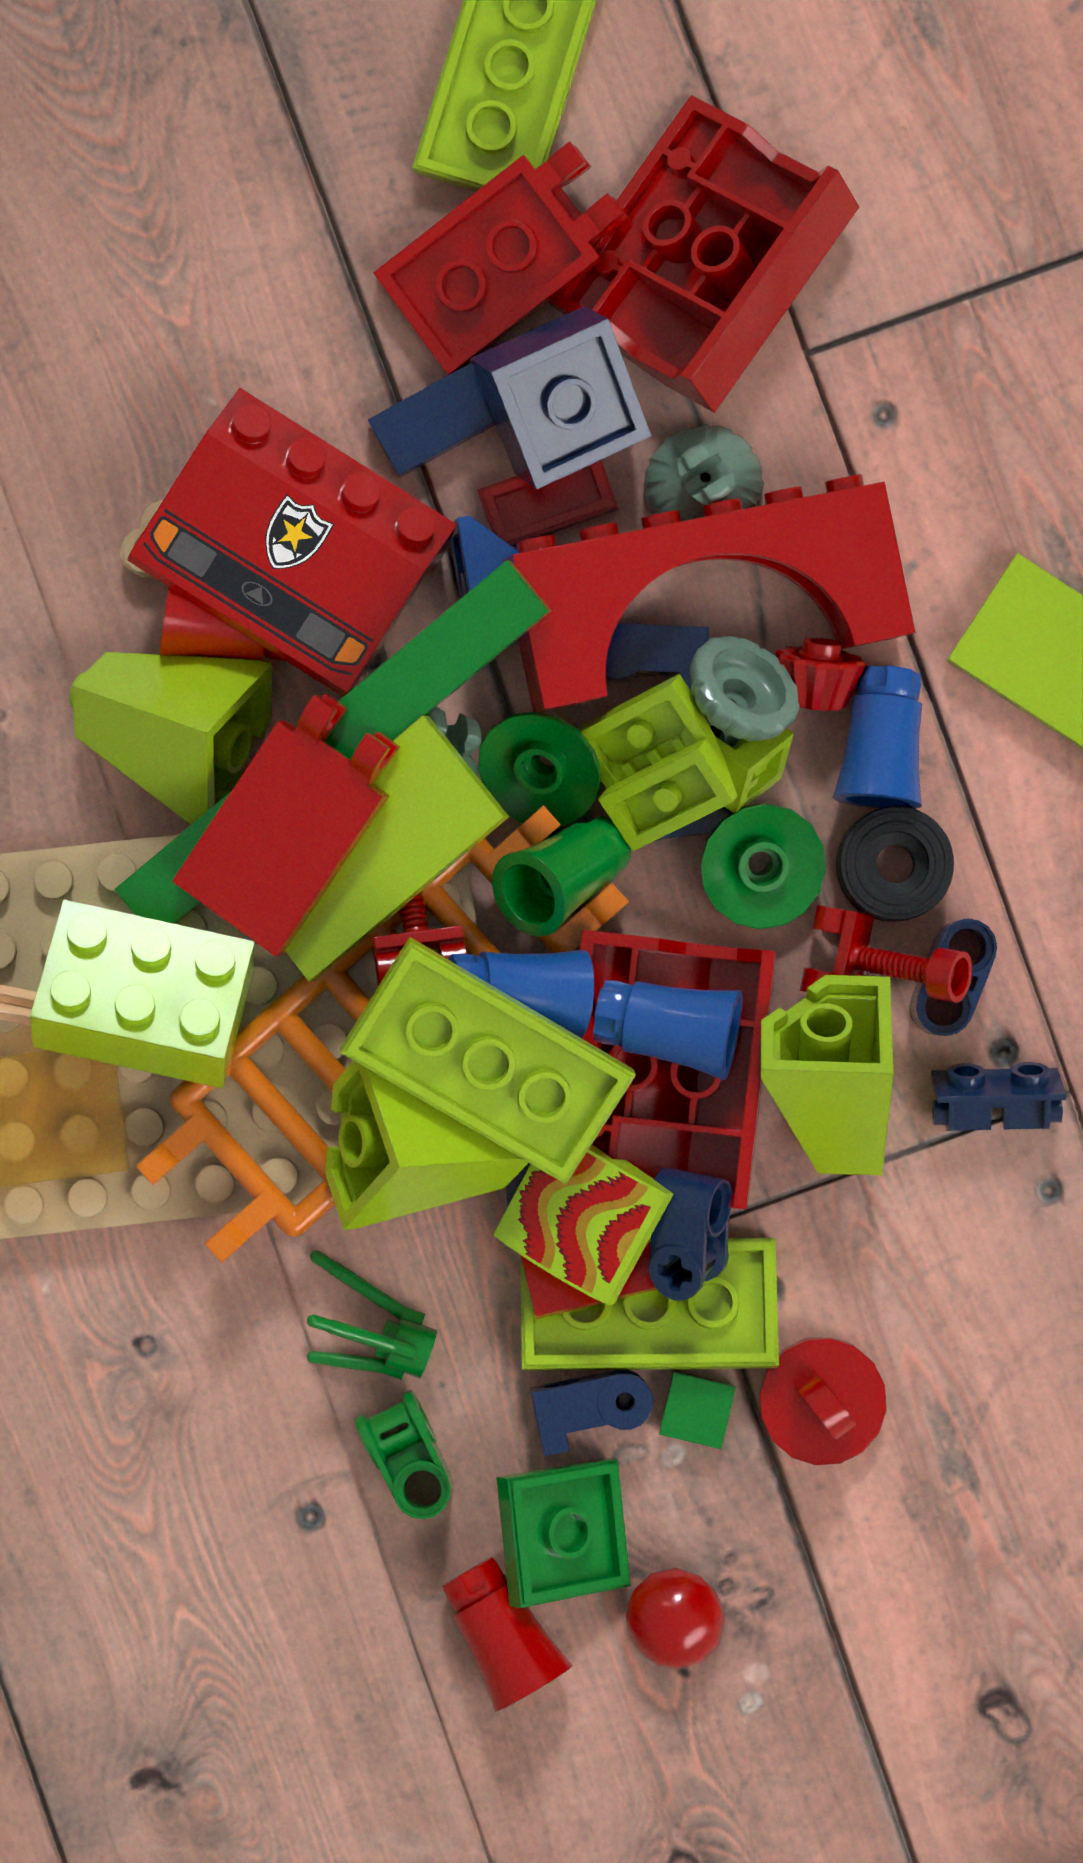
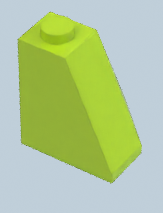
M105 652L86 672H82L76 677L71 687L69 703L73 708L75 737L189 824H193L233 790L244 773L240 769L249 756L253 736L264 738L272 716V664L261 660Z
M824 975L807 987V995L804 999L787 1011L779 1007L761 1020V1079L818 1174L882 1176L894 1076L890 977Z
M355 1061L351 1062L333 1084L331 1110L342 1114L338 1147H327L325 1175L343 1230L361 1228L504 1189L528 1164V1162Z

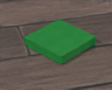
M601 1458L496 1477L509 1605L511 1607L525 1608L631 1586L618 1459Z

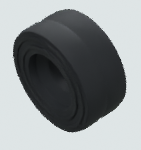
M905 806L882 807L858 819L843 836L836 856L837 879L848 901L863 914L887 922L910 920L930 911L946 894L954 872L952 846L942 827L927 814ZM888 846H900L911 855L913 868L909 877L902 882L892 883L886 881L877 870L878 855Z

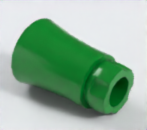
M600 816L592 821L572 824L555 836L534 846L504 855L497 862L492 874V889L496 903L506 919L520 931L539 937L550 935L564 923L573 911L592 895L609 885L614 880L616 874L627 867L631 859V848L610 818Z

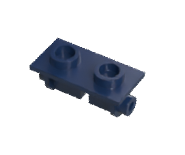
M1022 1062L1015 1064L1011 1069H984L979 1065L961 1063L952 1065L947 1070H931V1080L937 1099L932 1102L933 1125H945L946 1131L991 1130L992 1108H1003L1002 1125L1004 1130L1049 1129L1050 1123L1062 1122V1100H1066L1067 1094L1058 1068H1048L1046 1065L1036 1062Z

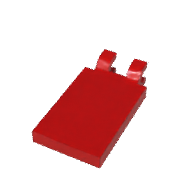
M570 141L537 169L529 158L523 154L373 272L448 375L471 362L470 358L485 352L603 259L592 243L608 235L629 219L616 199L611 197L609 193L595 202L583 214L580 213L562 187L575 181L592 167L580 150Z
M324 694L322 697L318 695L312 696L303 710L296 728L285 720L276 723L172 880L180 888L275 957L283 955L388 799L389 795L375 786L374 783L401 747L380 731L376 732L374 736L371 733H366L351 760L325 742L348 710V708L328 694Z

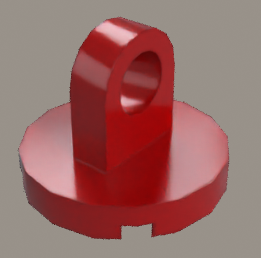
M831 1337L804 1338L782 1349L779 1353V1367L766 1368L759 1392L760 1417L773 1442L792 1458L813 1465L841 1464L863 1453L879 1434L887 1411L885 1384L874 1362L853 1344Z

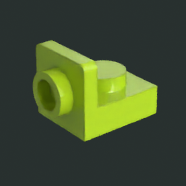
M786 728L779 736L763 741L740 739L733 748L715 737L725 758L737 793L735 801L724 806L733 813L738 812L742 807L751 804L782 778L794 735L792 731Z

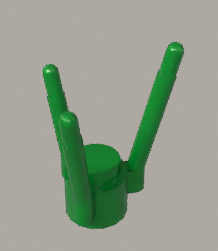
M313 1251L310 1254V1259L313 1263L399 1319V1322L387 1319L381 1334L312 1314L307 1318V1324L310 1327L376 1348L374 1356L380 1358L310 1351L307 1354V1360L310 1363L329 1365L331 1367L383 1373L402 1380L404 1373L421 1378L437 1335L436 1329L422 1325L425 1313L402 1305L337 1261L335 1262L320 1251Z

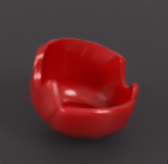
M676 1567L651 1573L633 1590L625 1615L627 1628L636 1648L647 1659L659 1666L681 1669L701 1664L719 1646L725 1624V1611L714 1589L700 1575Z

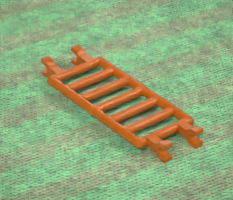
M544 805L495 849L484 838L423 889L422 895L424 896L425 907L444 928L462 925L467 954L478 956L481 952L500 953V951L453 900L443 886L470 862L492 884L494 867L504 855L542 842L561 825ZM611 883L554 933L547 936H538V938L552 953L580 950L582 930L597 931L629 901ZM402 910L397 911L316 981L309 982L303 975L237 1034L227 1077L229 1075L233 1077L324 1180L296 1206L292 1204L201 1101L215 1087L184 1080L172 1091L170 1104L185 1123L138 1163L136 1167L154 1185L199 1144L204 1142L253 1197V1201L205 1243L221 1263L271 1219L287 1236L298 1237L335 1206L325 1175L327 1144L249 1057L279 1032L332 1092L333 1084L346 1069L298 1014L327 989L356 1022L370 999L346 971L372 949L374 937L398 934L394 929L402 923V916L400 915Z

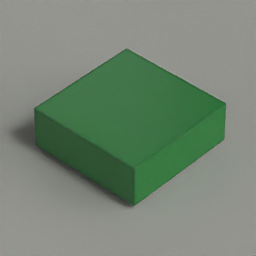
M673 1370L658 1431L659 1435L722 1449L736 1386Z

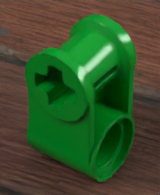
M413 1390L403 1393V1401L369 1418L364 1414L355 1417L354 1422L363 1444L373 1463L381 1471L401 1511L412 1518L423 1520L435 1517L443 1511L452 1496L454 1482L451 1471L436 1443L437 1440L432 1426ZM407 1422L409 1425L387 1437L382 1435V1433L402 1423ZM423 1470L434 1474L440 1481L442 1488L440 1498L430 1504H419L412 1500L408 1495L406 1482L408 1476L413 1472Z

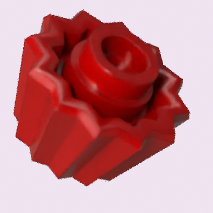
M819 637L805 638L803 645L798 647L785 646L784 649H777L775 653L780 665H784L798 688L800 708L827 712L831 710L840 711L841 708H846L865 669V661L861 659V656L849 654L847 651L841 650V642Z

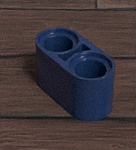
M967 918L949 922L939 930L933 940L927 956L928 959H930L932 953L937 948H948L952 936L961 929L975 934L980 942L981 949L979 957L972 964V978L965 997L957 1003V1013L948 1024L939 1026L930 1021L925 1010L926 1000L929 997L925 989V983L917 982L911 996L909 1008L914 1023L927 1034L937 1036L957 1034L966 1028L974 1014L997 952L995 935L989 926L979 920Z

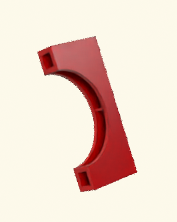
M862 474L824 482L826 493L803 497L802 487L797 486L764 494L766 505L742 509L740 498L702 506L704 517L681 521L679 510L641 518L643 529L619 533L617 523L615 522L579 530L581 538L579 542L557 546L555 535L541 536L517 542L519 553L502 560V564L506 560H511L551 609L548 615L518 639L533 712L606 697V660L613 632L626 608L656 578L673 568L693 562L707 560L741 561L764 567L782 575L800 587L820 608L830 625L835 640L842 643L841 650L916 633L885 481L864 485Z

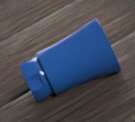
M865 666L857 683V695L852 697L850 726L843 763L833 794L834 800L849 805L877 809L888 806H905L914 809L922 807L919 776V739L922 703L918 701L921 688V674L903 667Z
M586 950L548 954L481 952L478 956L471 954H452L449 956L448 960L578 1037L583 1038L591 1018L594 998L593 965L591 957Z
M605 980L597 1001L593 1038L595 1041L603 1044L622 1046L624 1052L650 1056L690 1067L725 1081L730 1072L736 1050L742 1016L743 993L742 990H698L668 987L636 981L633 986L624 982Z

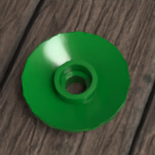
M533 711L511 714L493 725L480 746L478 771L482 783L503 810L520 823H524L544 805L561 824L560 826H567L584 816L599 794L602 772L594 748L580 730L560 717ZM538 755L549 759L554 766L542 763Z
M770 803L745 806L738 812L723 818L706 839L700 860L702 886L714 908L733 923L755 929L784 926L805 913L820 894L827 870L824 845L812 824L791 808ZM756 852H767L769 855L767 867L758 872L751 871L748 865L750 857Z

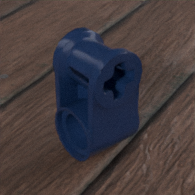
M666 1167L657 1174L655 1181L671 1191L673 1196L651 1235L650 1263L648 1268L652 1283L662 1295L672 1300L684 1301L696 1295L703 1287L704 1281L716 1278L727 1266L729 1258L728 1229L731 1212L729 1203L732 1196V1188L730 1182L726 1179Z

